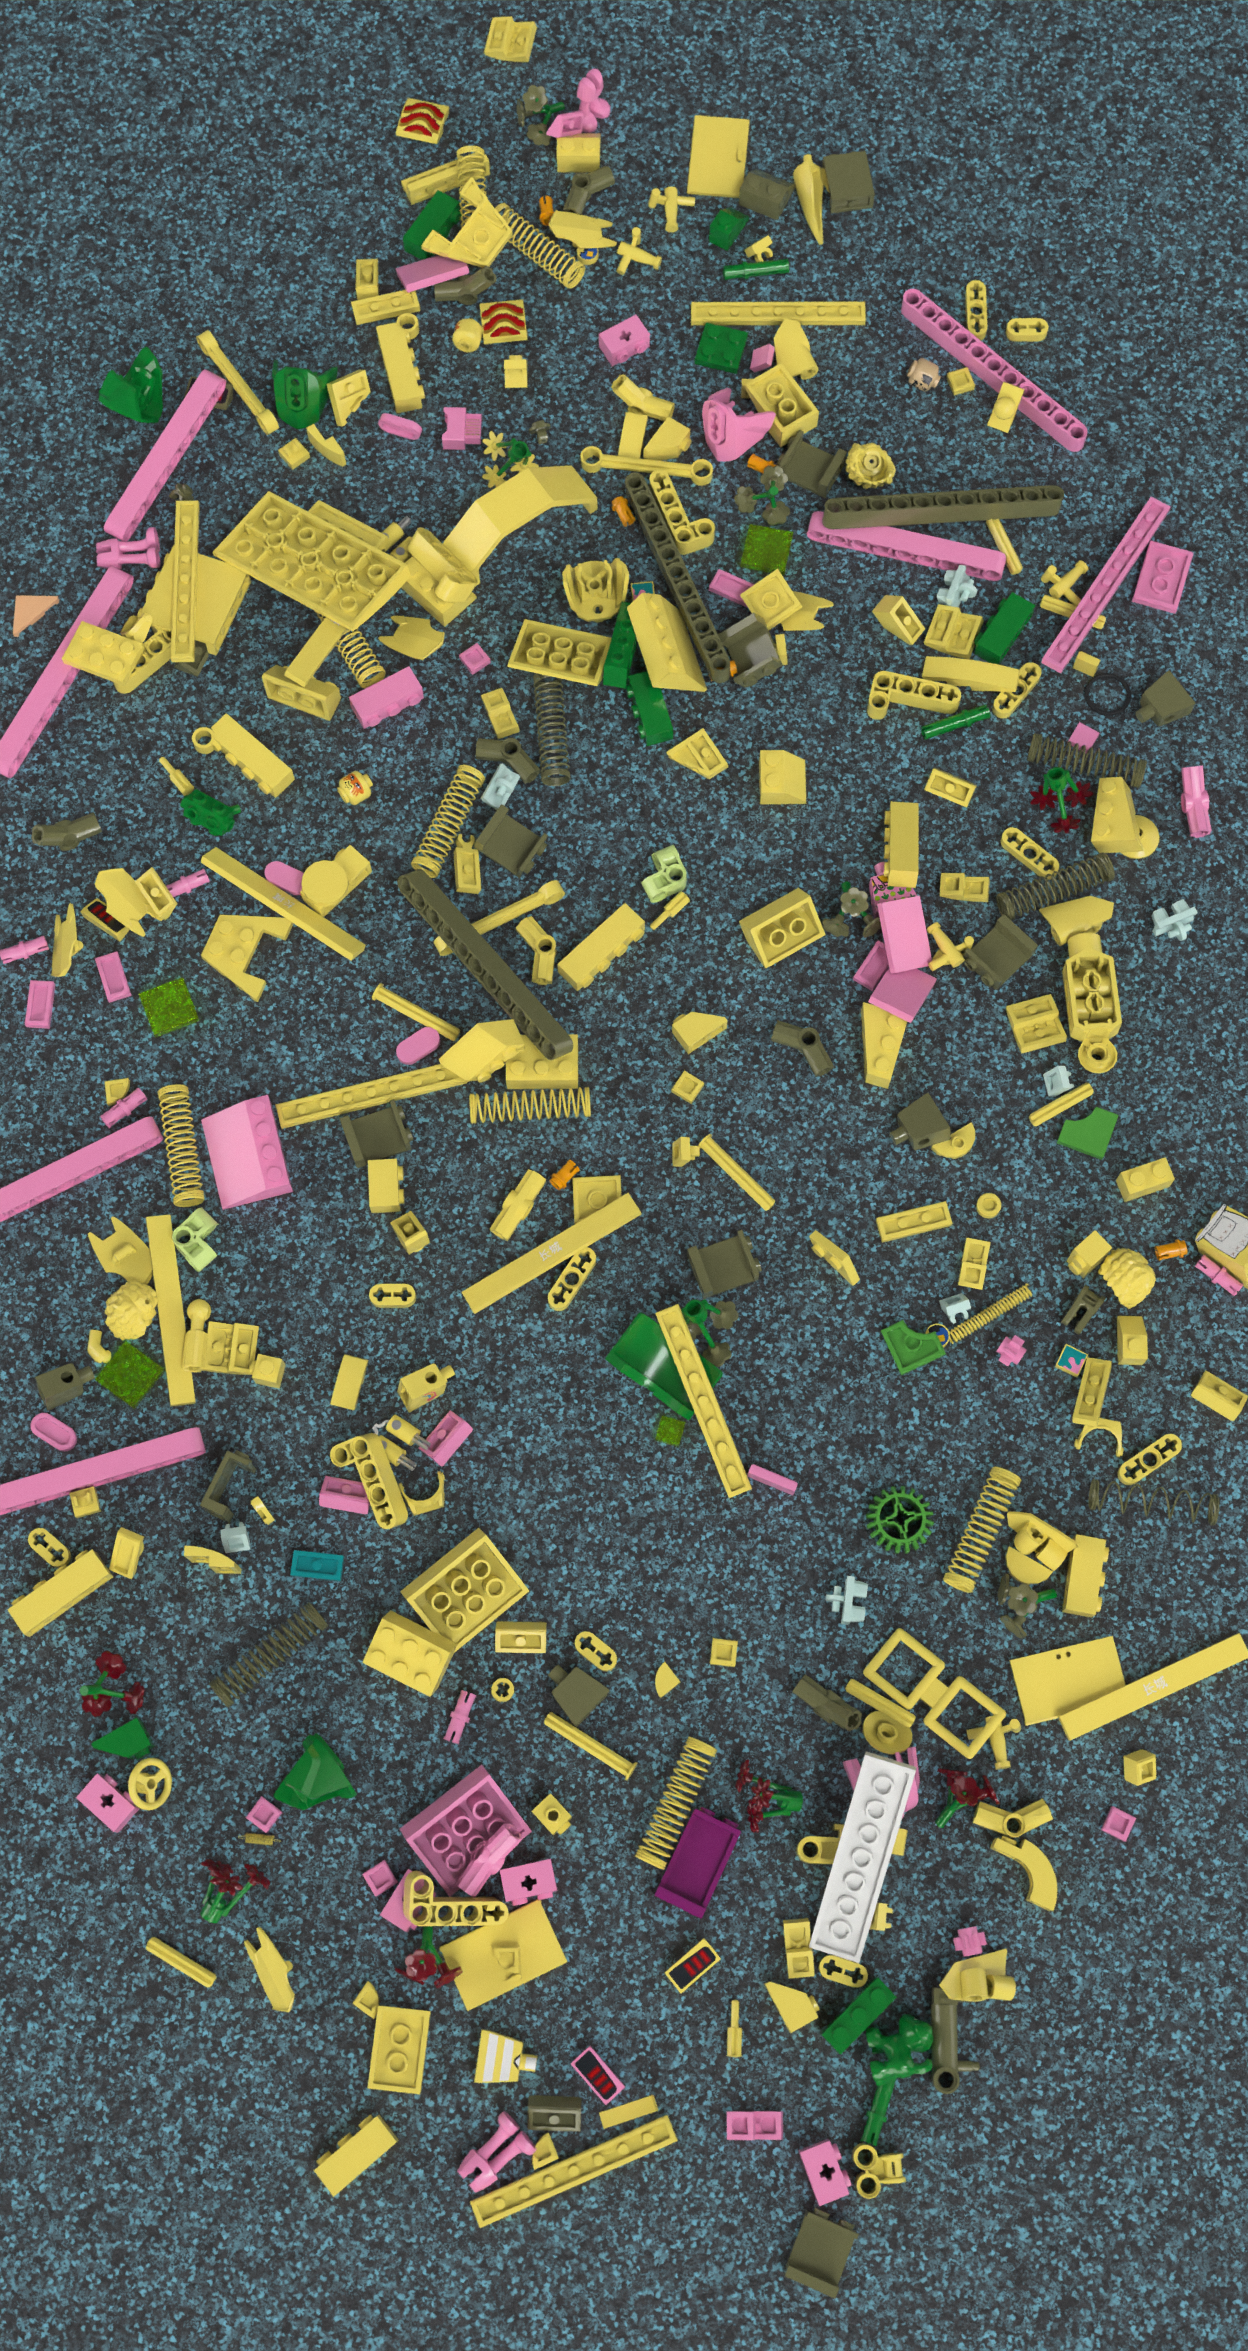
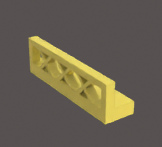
M475 152L470 155H480V153ZM486 154L483 161L485 165L483 170L486 174L483 177L490 175L489 160ZM459 160L451 161L402 180V187L411 205L433 197L437 190L444 193L459 187V167L457 166ZM478 164V165H465V166H463L462 168H464V169H473V168L480 169V168L483 167V165H481V164ZM482 171L463 173L465 176H480L483 174Z

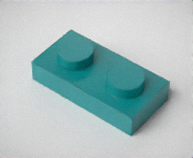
M294 1550L290 1575L292 1577L341 1582L345 1557L344 1555Z

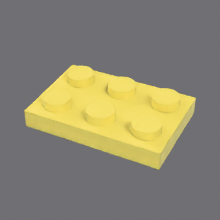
M82 621L65 651L62 661L67 665L125 686L145 647L140 642Z
M378 2005L368 2089L421 2094L431 2011Z

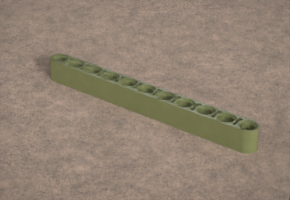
M630 473L625 478L627 499L711 679L716 683H724L728 681L731 674L729 657L645 478L640 473ZM723 667L724 669L717 670L716 668Z
M1048 485L832 498L825 502L822 524L828 529H849L1055 516L1060 512L1064 491L1058 486Z
M418 869L399 876L397 883L401 893L510 1018L514 1020L538 1050L548 1060H554L571 1053L573 1041L568 1033L426 872Z

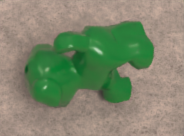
M905 2014L899 2019L898 2034L883 2036L878 2028L866 2029L869 2048H872V2054L884 2053L888 2059L885 2065L878 2060L870 2061L872 2076L877 2086L887 2084L896 2078H909L913 2074H925L931 2071L933 2066L931 2059L928 2058L919 2064L915 2063L911 2056V2052L923 2053L930 2049L933 2043V2028L930 2024L916 2019L911 2014Z

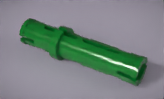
M788 258L756 263L744 261L742 264L723 266L724 280L736 278L748 280L749 277L789 273Z
M986 704L968 711L964 709L957 715L921 726V733L924 736V740H928L958 728H968L975 722L989 719L990 712Z
M896 2079L887 2084L877 2086L870 2111L867 2110L866 2113L868 2119L861 2141L877 2146L883 2122L886 2123L887 2121L885 2115Z

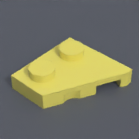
M357 370L327 384L337 426H345L347 423L346 419L350 413L356 412L361 401L371 392L365 370Z
M704 728L666 752L670 759L707 779L713 778L728 768L727 762Z
M817 1230L809 1236L813 1244L811 1248L820 1258L823 1257L852 1286L860 1280L846 1252Z

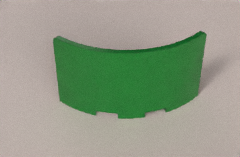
M640 1312L605 1359L620 1372L650 1390L654 1396L677 1414L690 1420L695 1412L661 1326ZM699 1354L713 1389L722 1377L723 1372Z

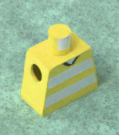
M482 2029L474 2082H516L519 2079L520 2070L535 2072L537 2055L523 2054V2041Z

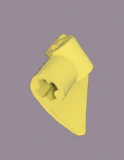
M785 318L774 336L777 365L782 363L792 377L800 375L803 380L810 379L818 373L819 369L810 353L808 339L798 321Z
M1087 896L1039 909V912L1051 925V933L1055 942L1062 946L1074 935L1098 932L1102 927V923L1112 918L1114 903L1101 898Z
M1011 1511L1007 1513L1008 1526L1017 1532L1014 1538L1016 1549L1026 1555L1034 1551L1036 1553L1035 1557L1052 1571H1055L1062 1564L1068 1552L1080 1545L1031 1513Z
M1007 1949L955 1962L939 1984L949 1999L976 2002L986 1999L1011 2001L1016 1992L1014 1978L1005 1976Z

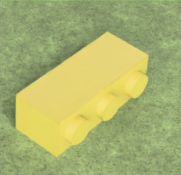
M351 845L346 849H341L333 862L342 866L349 880L348 892L341 901L372 872L370 862ZM303 888L300 891L303 901L322 917H325L337 905L328 907L317 906L307 899Z
M1076 1534L1072 1539L1080 1545L1070 1551L1062 1612L1092 1618L1096 1615V1612L1101 1610L1102 1597L1098 1595L1099 1588L1103 1587L1106 1574L1102 1572L1103 1562H1107L1109 1548L1105 1547L1106 1540Z
M370 2114L358 2125L361 2130L357 2134L352 2136L351 2133H348L337 2143L340 2148L335 2153L331 2154L328 2151L316 2161L319 2166L314 2172L333 2197L399 2141L380 2115L373 2118Z

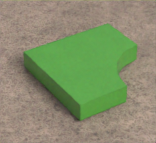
M1096 1107L1092 1114L1085 1119L1078 1121L1065 1120L1057 1144L1102 1160L1119 1115Z
M903 1320L881 1330L901 1375L947 1355L936 1332L927 1334L917 1333L911 1330Z

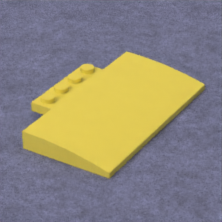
M270 491L264 495L213 551L215 557L351 631L357 629L376 613L411 577L408 564L382 551L389 543L387 535L320 500L307 512Z

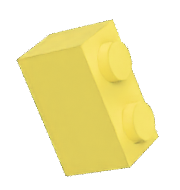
M1165 1157L1121 1172L1116 1182L1124 1202L1168 1188L1175 1178Z
M397 1159L368 1160L369 1207L371 1212H400V1204L405 1203L404 1189H400L399 1181L404 1180L403 1166H399Z
M1095 1230L1074 1248L1067 1259L1068 1267L1075 1275L1085 1278L1106 1258L1112 1247Z

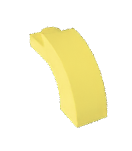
M1008 1837L995 1838L990 1849L1017 1861L1027 1872L1029 1892L1026 1901L1047 1911H1054L1057 1900V1881L1051 1863L1044 1853L1026 1839L1021 1841L1018 1848L1015 1846L1017 1842Z

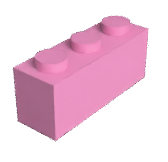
M408 666L350 696L349 700L353 712L365 729L369 726H376L382 719L388 716L397 715L408 706L418 704L424 698L422 686Z

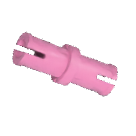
M203 868L189 876H181L180 880L168 884L166 887L172 896L176 897L185 892L189 894L192 889L209 883L210 880Z
M43 935L26 942L20 941L17 945L0 950V957L3 960V964L21 958L28 959L30 955L49 950V947Z
M136 1088L124 1099L117 1100V1104L100 1115V1118L108 1128H111L123 1117L130 1116L131 1111L148 1099L140 1088Z
M1205 1254L1194 1266L1210 1277L1212 1283H1218L1231 1293L1232 1296H1235L1237 1291H1240L1244 1285L1227 1273L1225 1267H1219L1206 1257Z
M463 1690L460 1691L454 1712L451 1711L450 1717L452 1719L443 1738L450 1742L451 1736L455 1732L452 1743L458 1745L465 1723H469L470 1718L468 1715L476 1698V1695L470 1693L465 1703L468 1692Z

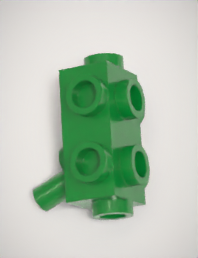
M197 789L184 796L180 804L181 808L184 809L183 816L189 818L191 824L204 826L214 836H223L226 832H230L235 823L233 820L234 815L241 812L238 804L229 807Z

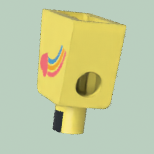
M434 1363L401 1378L397 1393L410 1413L442 1395L445 1391L446 1383L455 1379L456 1375L450 1365L439 1370Z

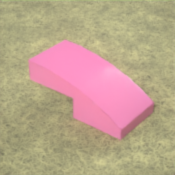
M727 2111V2140H783V2111Z

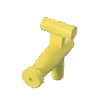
M675 187L665 188V196L660 195L659 189L654 188L648 206L655 208L657 204L665 205L667 220L665 230L667 232H676L678 230V223L676 222L678 205L694 206L695 197L677 196V188Z
M638 227L632 230V244L621 241L617 254L623 256L617 268V273L620 275L625 274L630 260L651 265L656 270L660 267L662 257H655L636 247L641 243V230Z
M1078 561L1075 567L1062 578L1055 574L1057 571L1056 567L1050 565L1041 576L1043 583H1048L1049 581L1054 583L1049 589L1050 595L1057 599L1064 595L1073 605L1078 606L1081 599L1070 588L1081 574H1085L1088 571L1087 564L1084 561Z
M938 922L929 926L927 932L933 935L943 955L928 963L929 968L934 971L948 962L953 968L962 964L965 959L960 952H965L967 948L972 949L973 937L967 936L964 943L955 946L940 929L941 926Z
M989 1716V1717H986V1718H985L986 1724H987V1722L991 1719L992 1716ZM1012 1719L1009 1725L1003 1727L1001 1722L989 1737L997 1762L995 1763L996 1770L1011 1767L1010 1761H1007L1004 1733L1009 1731L1018 1733L1021 1731V1725L1017 1719ZM983 1727L967 1730L968 1740L975 1739Z

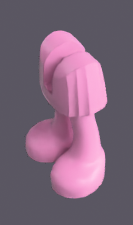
M596 68L591 69L586 74V78L584 77L580 80L577 88V97L581 100L579 110L584 111L582 131L586 133L596 130V117L604 119L610 115L609 103L604 99L598 98L603 90V78L600 71Z
M155 527L148 528L146 538L139 541H118L115 538L96 543L98 567L109 569V567L114 566L121 569L122 564H147L152 568L160 567V544ZM147 551L146 553L141 554H122L127 552Z
M505 2111L498 2116L500 2125L497 2132L478 2151L472 2149L457 2171L464 2179L469 2173L474 2172L476 2167H479L482 2173L480 2175L478 2173L474 2178L475 2180L469 2185L475 2193L494 2183L498 2179L497 2173L514 2156L520 2153L532 2155L537 2150L529 2136L524 2131H521L501 2153L490 2162L488 2161V2158L495 2150L520 2129L517 2122Z

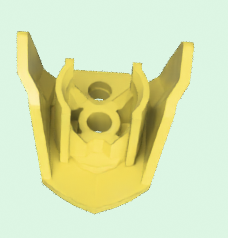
M615 558L611 564L607 560H604V562L588 561L582 564L579 563L574 568L569 564L566 565L565 570L562 572L563 585L570 608L575 611L580 619L598 623L606 619H612L619 612L621 603L626 600L629 572L626 564L620 558ZM596 607H599V611H601V613H595Z

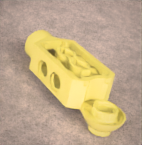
M1081 933L1067 940L1069 959L1065 961L1062 970L1070 1037L1082 1042L1078 1050L1080 1064L1086 1070L1100 1074L1109 1071L1117 1062L1116 1048L1109 1039L1118 1034L1122 1024L1113 957L1102 953L1101 939L1098 934ZM1097 1054L1102 1060H1096L1092 1055Z

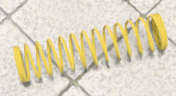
M585 1086L584 1088L585 1103L582 1088H578L577 1112L571 1087L568 1093V1111L566 1109L563 1089L560 1088L558 1112L554 1090L551 1089L549 1114L543 1089L540 1095V1113L538 1112L535 1091L532 1090L530 1114L526 1092L523 1090L521 1117L515 1091H513L512 1115H510L507 1093H503L502 1117L498 1095L495 1092L493 1119L488 1094L485 1093L484 1117H482L479 1095L473 1093L469 1095L471 1123H476L477 1103L482 1123L486 1120L487 1106L491 1122L495 1121L496 1103L499 1119L503 1122L505 1100L511 1122L514 1118L515 1103L518 1118L520 1121L523 1119L524 1100L528 1119L531 1120L533 1097L539 1120L542 1116L543 1100L547 1119L551 1118L552 1097L557 1119H559L561 1094L566 1118L570 1115L571 1097L575 1117L579 1116L580 1094L585 1117H590L589 1087Z

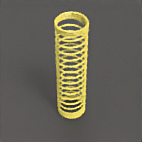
M473 145L459 148L456 152L457 159L459 160L457 162L459 167V193L467 183L463 180L472 177L473 179H484V181L476 183L477 185L484 186L480 190L486 195L487 192L484 191L486 185L483 184L486 181V178L483 177L486 174L483 170L485 168L483 164L485 160L484 150ZM466 152L480 153V155H468L465 157L460 154ZM478 164L483 165V167L480 168V169H477V168L464 169V168H462V167L465 166V165H478ZM476 171H482V172H483V174L480 175V176H479V175H472V176H465V175H463V173H465V172H476ZM459 196L461 201L460 213L462 214L460 217L462 221L461 227H463V223H466L470 216L465 214L475 210L465 209V207L472 204L464 202L465 200H462Z
M501 203L497 205L495 209L498 212L505 208L502 218L507 224L510 223L514 215H517V219L510 227L511 230L515 227L518 220L522 219V223L510 237L513 240H508L509 243H513V246L518 247L519 251H523L524 255H528L540 267H544L545 271H549L550 275H553L555 279H558L568 289L575 287L580 282L585 273L584 264L580 261L575 262V257L570 258L569 253H565V250L560 249L559 245H555L554 241H550L549 237H544V233H539V229H534V225H529L528 221H524L523 217H519L518 213H514V210L510 209L507 204ZM527 223V227L523 230L519 239L514 241L523 224ZM532 227V231L525 239V242L519 245L528 228ZM538 231L530 246L525 249V245L533 235V232ZM543 235L535 250L530 253V249L538 239V236ZM545 239H548V242L543 247L541 253L535 257V253L542 245L543 241ZM553 243V247L549 250L546 257L540 261L541 255L545 252L548 245ZM555 247H558V251L555 253L551 261L547 265H545L546 260L551 255L553 249ZM563 251V255L558 260L556 266L550 269L552 262L556 259L559 252ZM568 255V260L564 263L561 270L556 273L557 266L561 263L564 256ZM571 259H574L573 264L569 267L565 275L561 277V273L563 269L567 266L568 262Z
M316 612L322 623L325 618H323V615L320 617V613ZM357 628L355 632L339 640V645L336 644L335 646L342 653V657L348 664L349 669L352 670V674L356 676L355 678L360 687L367 688L383 680L386 672L382 666H379L380 662L375 660L376 655L372 654V649L369 648L368 643H365L366 640L362 637V632L358 631L359 628ZM357 633L360 634V637L351 640L345 646H340L342 642L351 639ZM360 639H363V643L354 646L348 652H344L346 647L352 646ZM363 645H367L366 649L359 651L353 657L347 658L350 653L357 651ZM367 650H370L371 653L362 657L356 663H351L353 659L360 657ZM370 656H374L372 661L365 663L359 669H354L357 664L366 661ZM374 662H377V663H378L377 666L370 667V668L366 669L364 672H362L361 675H358V673L360 672V670H363V669L369 667V666L372 665ZM380 671L376 676L364 680L370 674Z
M469 765L458 766L457 774L453 776L454 781L450 782L451 787L447 789L448 793L444 795V800L441 801L442 806L438 807V812L435 813L432 825L429 826V831L425 833L426 837L422 839L423 844L419 845L420 850L416 852L417 856L411 862L414 870L422 869L430 878L438 877L440 869H442L439 863H445L442 857H447L446 851L451 850L448 844H454L452 838L457 837L455 832L461 831L458 825H463L461 819L467 818L465 813L470 812L468 807L473 806L470 800L476 799L474 794L479 793L477 788H481L485 781V776L479 770ZM462 771L469 772V773L475 775V776H476L477 778H479L480 780H477V779H475L474 777H471V776H469V775H466V774H465L464 772H462ZM455 782L459 787L452 786V784ZM458 782L471 786L477 792L465 789ZM452 788L456 793H450L449 790ZM454 788L463 790L474 798H468L457 792ZM449 795L452 799H446V796ZM452 795L464 798L471 805L458 801ZM446 801L450 806L443 805V802ZM449 801L462 805L468 811L453 806ZM443 807L447 812L440 811V808ZM445 807L460 812L464 815V817H460L451 813ZM440 814L443 818H437V815ZM443 814H447L458 819L461 822V824L449 820ZM437 820L441 825L434 824V821ZM440 820L453 824L458 830L446 826ZM434 826L437 831H431V827ZM436 826L449 830L455 836H451L442 832ZM428 833H431L434 837H428ZM434 833L441 834L450 839L452 842L444 841L437 837ZM428 839L432 844L425 843L424 840ZM430 839H433V840H436V841H439V842L445 844L449 849L443 848V847H441V846L435 844V843H434L432 840H430ZM424 845L428 850H422L421 847ZM428 846L435 847L444 852L446 855L439 854L430 849ZM422 852L426 857L419 856L418 853ZM425 852L439 857L442 861L431 858ZM419 864L424 865V866L430 868L432 871H429V870H427V869L421 867Z
M181 1084L168 1085L159 1089L157 1093L161 1101L159 1106L162 1108L160 1113L163 1115L161 1120L164 1122L162 1126L165 1130L164 1136L167 1137L165 1139L167 1144L166 1150L168 1151L167 1158L170 1159L168 1165L171 1166L169 1172L172 1174L170 1179L173 1181L171 1186L174 1188L172 1194L175 1195L173 1202L178 1207H191L203 1203L205 1199L204 1192L198 1189L203 1184L196 1182L202 1177L200 1175H193L199 1173L200 1169L195 1167L199 1164V1161L193 1160L198 1157V1154L191 1153L197 1147L192 1146L196 1140L190 1138L195 1135L193 1131H189L194 1126L187 1124L193 1120V1118L188 1117L192 1113L191 1110L187 1109L191 1104L185 1102L190 1098L188 1096L189 1090L187 1086ZM173 1091H183L177 1094H165ZM163 1102H164V1103H171V1104H169V1105H167V1106H165V1107L162 1106V1103H163ZM179 1104H187V1105H188V1106L182 1107V1108H175V1109H173V1108H168V1107H170V1106L179 1105ZM163 1110L171 1111L169 1113L163 1114ZM182 1111H188V1112H189V1113H187V1114L178 1115V1116H170V1115H169V1114H172V1113L182 1112ZM164 1117L173 1118L168 1121H164ZM178 1119H191L181 1123H170ZM166 1124L175 1125L168 1129L165 1128ZM180 1126H192L184 1130H171ZM167 1131H169V1132H177V1133L171 1134V1135H169V1136L166 1135V1132H167ZM192 1133V1135L186 1137H172L178 1134ZM167 1139H177L171 1143L167 1142ZM180 1141H194L188 1144H174ZM169 1146L177 1147L171 1151L168 1149ZM183 1148H195L190 1151L175 1152ZM170 1153L180 1154L172 1158L169 1156ZM186 1155H196L187 1159H175ZM172 1160H173V1161H182V1162L176 1163V1164H174V1165H171V1164H170V1162H171ZM189 1162H195V1163H196V1164L190 1165V1166H177V1165H180V1164H183V1163H189ZM172 1168H182L176 1172L171 1171ZM186 1170H198L192 1173H179ZM173 1175L183 1176L176 1180L172 1178ZM199 1177L194 1180L179 1181L184 1178ZM175 1182H177V1183H186V1184L179 1185V1186H177V1187H175V1186L173 1185ZM199 1184L197 1187L181 1188L187 1185ZM175 1190H188L179 1194L174 1192Z
M1000 1467L991 1468L989 1474L992 1478L986 1480L988 1485L983 1486L985 1492L980 1493L982 1499L977 1500L979 1507L974 1508L976 1514L970 1516L972 1521L967 1523L969 1528L964 1529V1533L967 1536L961 1537L963 1543L958 1544L960 1550L954 1552L957 1558L951 1559L954 1565L948 1566L950 1572L945 1573L943 1581L950 1586L967 1593L973 1592L976 1582L955 1573L951 1567L961 1569L975 1577H979V1574L960 1567L954 1560L963 1561L979 1570H983V1568L978 1564L961 1558L957 1553H964L983 1563L986 1560L966 1552L960 1545L968 1546L984 1555H989V1553L979 1547L968 1544L963 1538L972 1539L988 1548H992V1545L970 1536L966 1531H973L986 1539L995 1541L993 1536L975 1530L970 1526V1523L977 1524L990 1532L999 1533L995 1528L977 1522L973 1516L981 1517L989 1523L1002 1526L997 1520L979 1514L976 1509H982L997 1518L1005 1519L1002 1514L984 1508L979 1502H986L1004 1512L1008 1511L1006 1507L988 1501L982 1495H990L1002 1503L1011 1504L1008 1499L988 1492L986 1487H990L1006 1496L1014 1497L1013 1493L993 1486L989 1483V1480H995L1012 1490H1017L1021 1482L1019 1476Z
M688 1737L685 1742L687 1745L683 1746L690 1754L680 1753V1756L688 1762L677 1761V1764L685 1770L674 1768L673 1771L680 1777L670 1776V1779L679 1786L668 1783L666 1786L675 1793L663 1792L672 1801L659 1800L660 1803L669 1809L656 1807V1810L666 1817L653 1815V1818L663 1825L650 1822L649 1825L658 1832L646 1830V1833L655 1840L642 1838L652 1848L640 1845L635 1857L662 1870L665 1869L664 1867H666L667 1863L646 1850L668 1858L670 1855L649 1842L671 1850L674 1848L652 1834L677 1842V1839L655 1826L677 1834H681V1832L658 1818L680 1826H684V1824L661 1810L685 1819L688 1818L664 1802L691 1811V1808L669 1795L691 1803H695L694 1800L672 1787L694 1795H698V1793L675 1779L699 1788L701 1787L700 1784L690 1780L678 1771L705 1780V1778L682 1764L708 1772L707 1769L685 1756L700 1760L709 1765L712 1764L688 1748L715 1757L717 1749L693 1737Z

